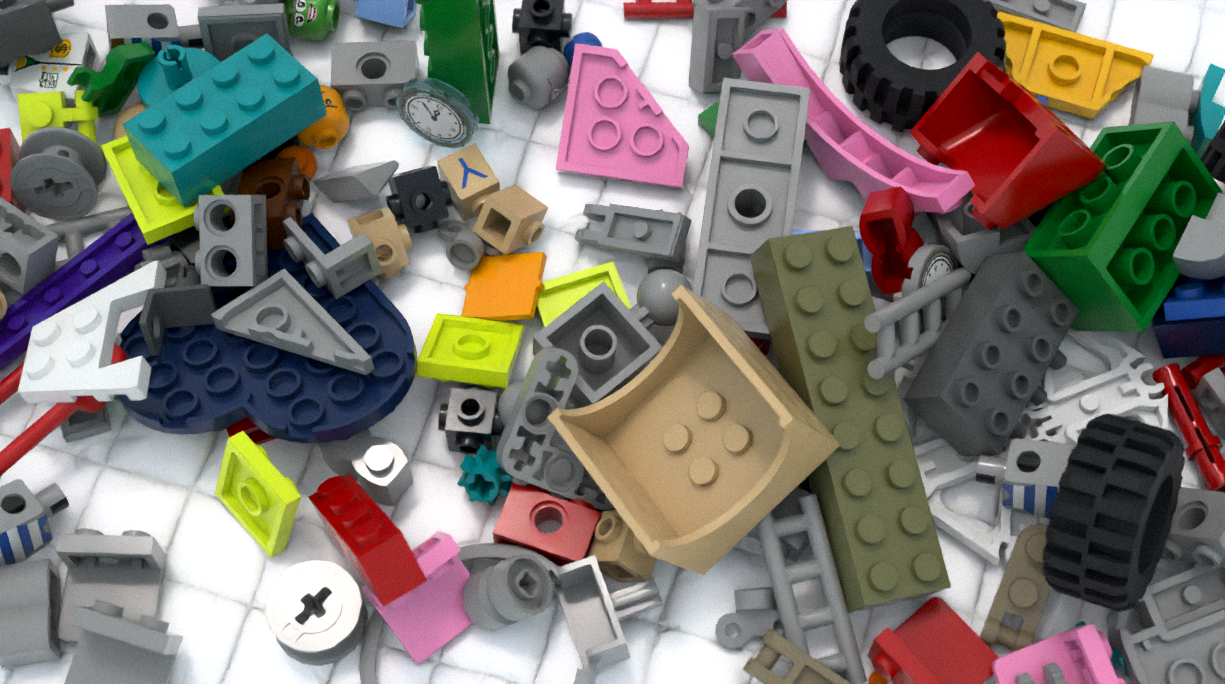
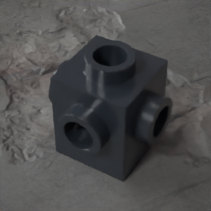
M522 0L521 9L514 8L512 33L519 34L520 55L525 54L534 46L554 48L562 54L564 38L571 37L573 20L572 13H565V0Z
M425 166L393 175L388 181L392 195L386 196L387 206L394 214L395 219L399 221V225L405 224L406 228L412 227L414 234L439 228L438 220L449 217L447 207L452 206L451 193L446 181L440 182L436 166ZM420 194L422 197V203L419 207H417L416 198Z
M468 385L463 389L451 388L449 404H441L438 421L439 431H445L449 451L476 455L482 445H485L487 450H495L496 437L502 436L505 429L498 415L497 392L489 391L487 388L478 385Z

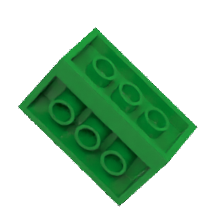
M1174 121L1103 128L1090 149L1108 167L1095 181L1054 202L1022 249L1080 310L1071 325L1073 331L1144 332L1180 274L1172 255L1192 215L1206 219L1218 192L1224 194Z

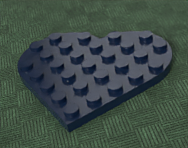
M313 213L303 217L301 229L324 254L340 246L338 241ZM286 249L267 250L268 278L285 268L371 356L375 367L374 370L363 375L221 331L215 324L166 328L159 355L151 356L139 324L142 313L140 311L120 334L123 340L120 347L125 351L127 360L143 356L151 366L147 398L131 401L127 395H117L123 408L137 422L164 433L190 435L211 431L218 432L247 417L260 430L281 440L307 444L342 441L380 422L387 415L391 414L403 400L412 385L417 369L415 341L405 317L371 279L336 299L325 286L321 288L316 287L310 279L302 260L295 263ZM235 256L223 262L226 271L230 274L234 273L237 266ZM210 286L218 310L255 286Z

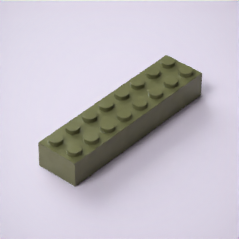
M853 226L767 239L750 256L780 374L840 444L807 479L811 494H816L848 613L922 598L951 588L893 372L880 379H874L867 370L868 364L877 359L878 354L876 333H871L865 328L864 319L876 310Z

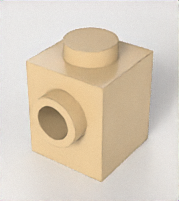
M514 184L487 195L472 232L507 255L537 242L544 231L545 225L542 221L549 207Z

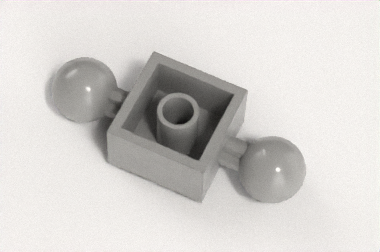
M659 269L653 271L641 281L636 295L637 304L628 309L603 281L533 336L532 354L535 356L537 352L550 346L562 348L573 354L577 360L579 370L570 397L580 408L594 404L629 383L657 356L663 346L647 329L653 324L658 326L676 325L679 312L678 303L671 294L681 284L691 291L692 286L684 275L675 270ZM560 356L556 362L548 361L545 369L551 373L547 387L537 383L535 390L543 391L555 397L557 391L548 388L554 375L562 376L565 367L559 364ZM525 379L510 384L499 398L498 415L504 427L507 424ZM537 399L529 403L525 413L527 421L532 425H537L546 419L548 405L544 400ZM521 426L517 432L526 438L539 436L525 430Z

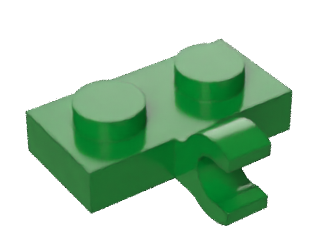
M145 41L129 45H118L106 56V64L101 72H96L87 67H77L67 83L69 86L82 85L87 88L81 99L84 102H93V107H98L99 118L118 114L137 85L142 69L151 62L156 53Z

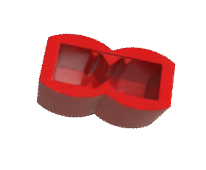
M901 186L871 192L859 220L862 241L869 252L873 254L871 270L874 281L885 295L902 292L904 278L911 279L913 268L908 267V262L916 250L924 246L921 236L912 227L914 223L912 201Z

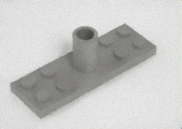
M723 78L692 291L729 314L749 338L771 340L750 256L767 239L792 235L810 88Z

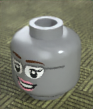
M544 46L532 47L508 67L507 77L510 95L519 104H526L532 108L545 107L568 87L570 69L566 59L554 48H546Z

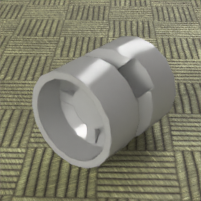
M524 553L514 555L498 562L497 565L489 566L473 573L466 580L463 588V604L467 615L475 625L487 631L499 630L520 620L542 613L550 605L553 596V586L548 570L537 558Z

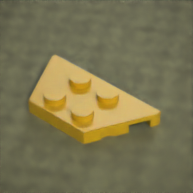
M998 11L996 19L1000 18L1003 22L1006 32L1004 40L1007 44L1003 60L1006 73L1032 94L1048 97L1046 106L1093 120L1138 79L1143 65L1150 67L1154 58V54L1004 12Z

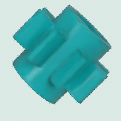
M482 445L476 454V458L466 454L459 466L464 472L457 484L458 486L465 487L467 494L470 496V501L487 502L490 506H494L499 494L507 497L513 483L511 481L513 476L502 470L498 465L496 450H487L485 445Z

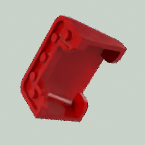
M979 52L973 56L909 132L921 145L916 151L927 162L937 166L942 162L952 170L968 171L975 184V187L970 190L974 195L970 202L975 207L971 214L989 230H992L996 225L1006 229L1095 181L1108 167L1042 101Z

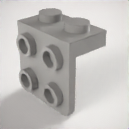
M87 528L77 529L75 534L58 533L55 552L68 567L57 631L58 637L64 643L78 644L83 629L70 625L76 606L93 607L95 600L124 608L122 617L138 622L142 614L154 618L158 617L166 555L154 536L140 530H126L122 532V535H104L101 531Z
M95 600L93 607L76 606L70 625L82 628L83 630L64 684H168L184 636L168 631L170 623L143 614L139 622L122 617L124 608L100 600Z

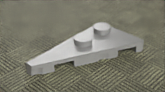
M285 268L211 314L215 326L221 331L363 375L375 369L371 356Z

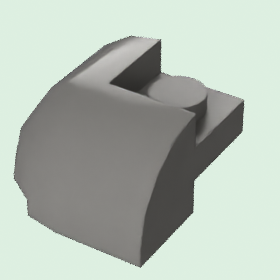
M969 191L962 197L963 202L958 208L946 214L936 212V219L945 244L959 262L971 274L976 275L986 257L1021 252L1036 228L1028 218H1025L1006 229L996 225L992 230H989L971 214L975 207L970 202V199L974 195Z
M1218 192L1206 219L1192 215L1172 255L1179 273L1186 277L1214 281L1225 276V192L1224 194Z

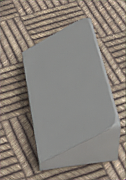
M695 5L688 81L690 88L703 94L721 93L723 78L740 80L741 69L732 54L743 46L745 8Z
M396 160L352 166L316 179L313 183L332 202L378 197L399 168V163Z

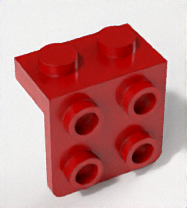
M939 597L929 599L894 631L887 627L873 640L867 655L878 674L893 684H984L994 675L992 663L995 659L999 658L957 613Z

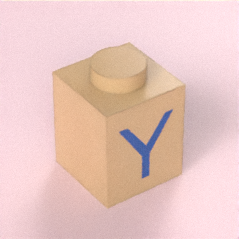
M476 143L437 161L440 182L446 181L448 184L452 203L463 221L475 216L478 217L487 195L500 190V182Z

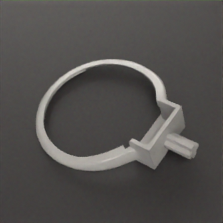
M472 544L459 547L461 551L457 553L461 561L469 559H496L503 561L514 555L524 553L534 556L543 563L549 572L550 578L553 577L558 585H555V589L584 669L577 668L573 684H595L602 668L630 659L628 645L619 621L663 605L654 578L609 594L595 555L560 567L531 549L513 544ZM376 608L367 625L361 647L359 668L361 684H378L376 671L377 652L383 632L382 626L385 621Z

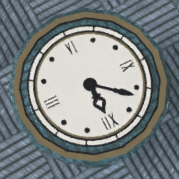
M417 78L410 79L397 96L396 108L401 119L413 132L435 145L448 148L464 147L472 140L478 130L479 118L477 112L473 115L470 111L471 103L468 98L455 87L441 80L426 78L424 82H417Z

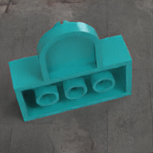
M266 33L222 62L211 53L198 48L168 45L166 46V52L161 49L158 56L144 66L138 77L137 88L145 110L122 125L136 159L186 207L196 201L198 195H205L327 115L318 78Z

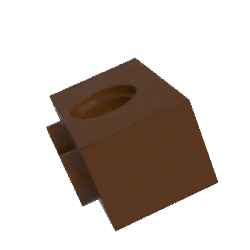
M296 157L257 160L243 169L236 195H266L267 250L285 249L283 240L287 238V234L282 221L291 217L302 228V207L304 200L309 199L310 184L307 175L301 174ZM233 209L231 210V214L229 217L231 227H233L235 223V213Z

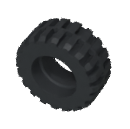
M983 0L855 1L850 9L849 18L846 20L839 60V70L843 75L842 84L846 93L849 95L854 94L852 102L862 112L867 109L870 112L869 118L882 125L883 122L892 125L891 130L901 133L904 132V129L912 130L977 52L1001 69L1007 43L1004 40L1006 32L1003 22L1000 18L996 19L998 11L989 0L986 2ZM903 37H925L946 47L953 54L957 62L940 69L915 68L897 59L886 45Z
M1113 414L1097 416L1087 423L1086 430H1082L1079 435L1077 445L1069 455L1065 472L1062 473L1058 484L1057 496L1051 508L1050 523L1047 525L1045 538L1047 540L1043 550V560L1045 561L1043 574L1046 577L1045 580L1054 591L1117 612L1131 610L1138 605V601L1143 598L1147 585L1151 583L1155 574L1157 563L1161 559L1163 547L1171 529L1173 514L1178 503V493L1182 484L1183 477L1181 475L1184 468L1185 458L1183 454L1185 449L1182 444L1183 441L1173 431Z

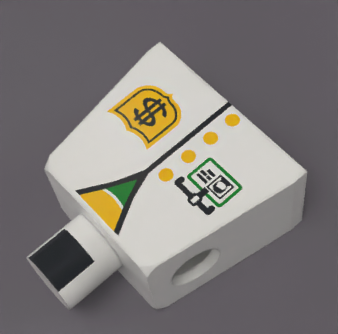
M86 31L59 33L63 43L53 46L52 49L43 54H30L12 60L10 64L0 68V85H10V89L17 102V94L65 91L66 108H76L74 91L86 90L87 88L82 85L69 86L67 81L77 67H87L96 71L99 54L90 33Z

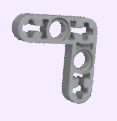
M554 346L543 348L537 352L532 360L496 450L497 463L502 470L517 479L572 500H584L592 504L595 509H611L614 506L604 493H599L597 496L596 491L581 484L583 475L589 479H594L586 469L584 471V466L576 455L550 445L556 428L547 417L556 408H565L579 369L577 360L567 350ZM560 356L559 364L565 367L562 376L554 375L548 388L557 391L555 397L543 391L535 390L537 383L547 387L551 373L545 370L548 361L556 362ZM542 399L548 405V415L542 423L532 425L526 419V408L532 401ZM521 426L525 430L539 436L536 441L527 437L523 450L529 454L528 460L526 462L518 461L514 467L515 461L509 457L512 449L520 450L526 437L517 433ZM557 460H568L572 469L568 480L561 484L552 483L549 476L552 464Z

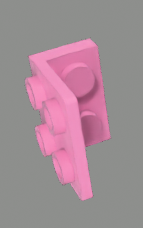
M437 531L412 550L427 578L426 582L386 606L380 603L367 585L361 588L406 652L417 664H421L473 624L463 604V588L471 574L457 556V553L461 551L450 534Z

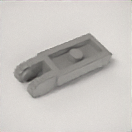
M587 203L583 210L584 216L593 221H603L604 224L601 232L577 229L575 240L588 246L603 248L609 251L679 262L692 220L679 213L612 203L609 206Z

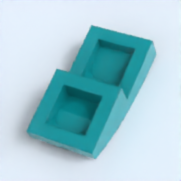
M1211 63L1197 89L1200 91L1197 108L1194 115H1190L1189 125L1194 126L1190 145L1199 158L1202 157L1213 140L1225 116V107L1212 102L1225 74V69Z

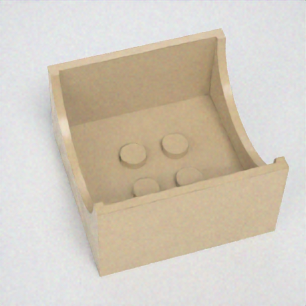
M681 284L671 294L678 303L679 312L676 325L664 347L649 365L629 383L610 396L578 409L566 410L556 408L547 418L649 555L704 575L827 459L840 444L729 314Z

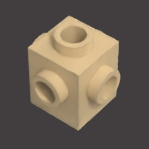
M388 206L346 220L352 239L364 232L373 242L382 273L376 276L377 279L393 277L401 272V267L410 265L406 251L413 249L408 230L405 224L397 225L395 216Z
M617 510L603 511L601 519L595 528V536L587 557L595 555L601 572L616 582H644L650 580L658 559L649 555Z

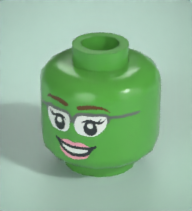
M280 0L277 2V4L284 3L291 37L322 41L328 36L329 32L334 33L337 29L340 16V3L338 0Z

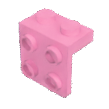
M1094 623L1073 627L999 657L992 663V671L998 684H1016L1015 677L1025 672L1029 673L1035 684H1046L1043 667L1053 662L1059 665L1067 684H1126L1121 677L1116 676L1109 659L1112 657L1109 641L1102 631H1097Z

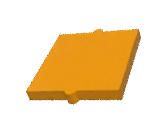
M544 252L483 256L477 266L472 269L469 283L464 286V290L467 293L461 316L495 321L534 319L539 292L544 289L542 278L547 259Z

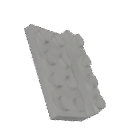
M1200 565L1148 585L1143 598L1139 599L1138 605L1135 608L1122 612L1112 610L1108 614L1106 624L1109 644L1111 648L1121 652L1132 684H1225V568L1210 569Z

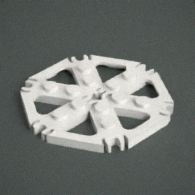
M1070 327L1066 336L1071 337L1104 358L1109 364L1110 370L1053 393L1054 370L1048 366L1039 383L1046 391L1047 399L1039 406H1034L1029 401L1018 420L1020 423L1024 420L1027 426L1041 425L1036 429L1033 435L1034 438H1031L1027 433L1024 438L1026 440L1077 444L1078 437L1082 430H1086L1087 423L1091 419L1104 414H1113L1120 417L1132 416L1139 419L1142 423L1168 430V394L1163 398L1156 399L1165 388L1163 383L1147 386L1142 382L1141 378L1148 376L1153 369L1151 363H1143L1146 356L1107 331H1073ZM931 350L893 371L907 427L909 405L903 398ZM942 437L919 446L912 444L934 524L995 566L1000 561L999 548L1005 550L1002 556V563L1004 568H1006L1016 539L1022 530L1034 524L1048 525L1049 519L1007 509L1002 506L1003 487L1000 486L998 526L991 532L978 530L947 509L941 503L940 493L945 488L975 477L980 456H960ZM1008 438L999 455L993 456L1007 459L1011 439Z

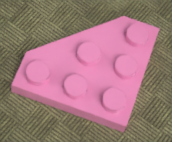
M575 43L555 169L565 173L683 190L689 152L688 143L670 122L662 108L635 75L618 49Z

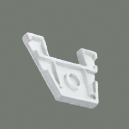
M159 260L143 266L32 327L18 393L27 403L75 402L77 396H94L98 402L112 401L114 395H127L131 401L147 398L151 366L144 357L139 356L112 365L111 360L120 313L144 306L148 289L165 288L167 271Z

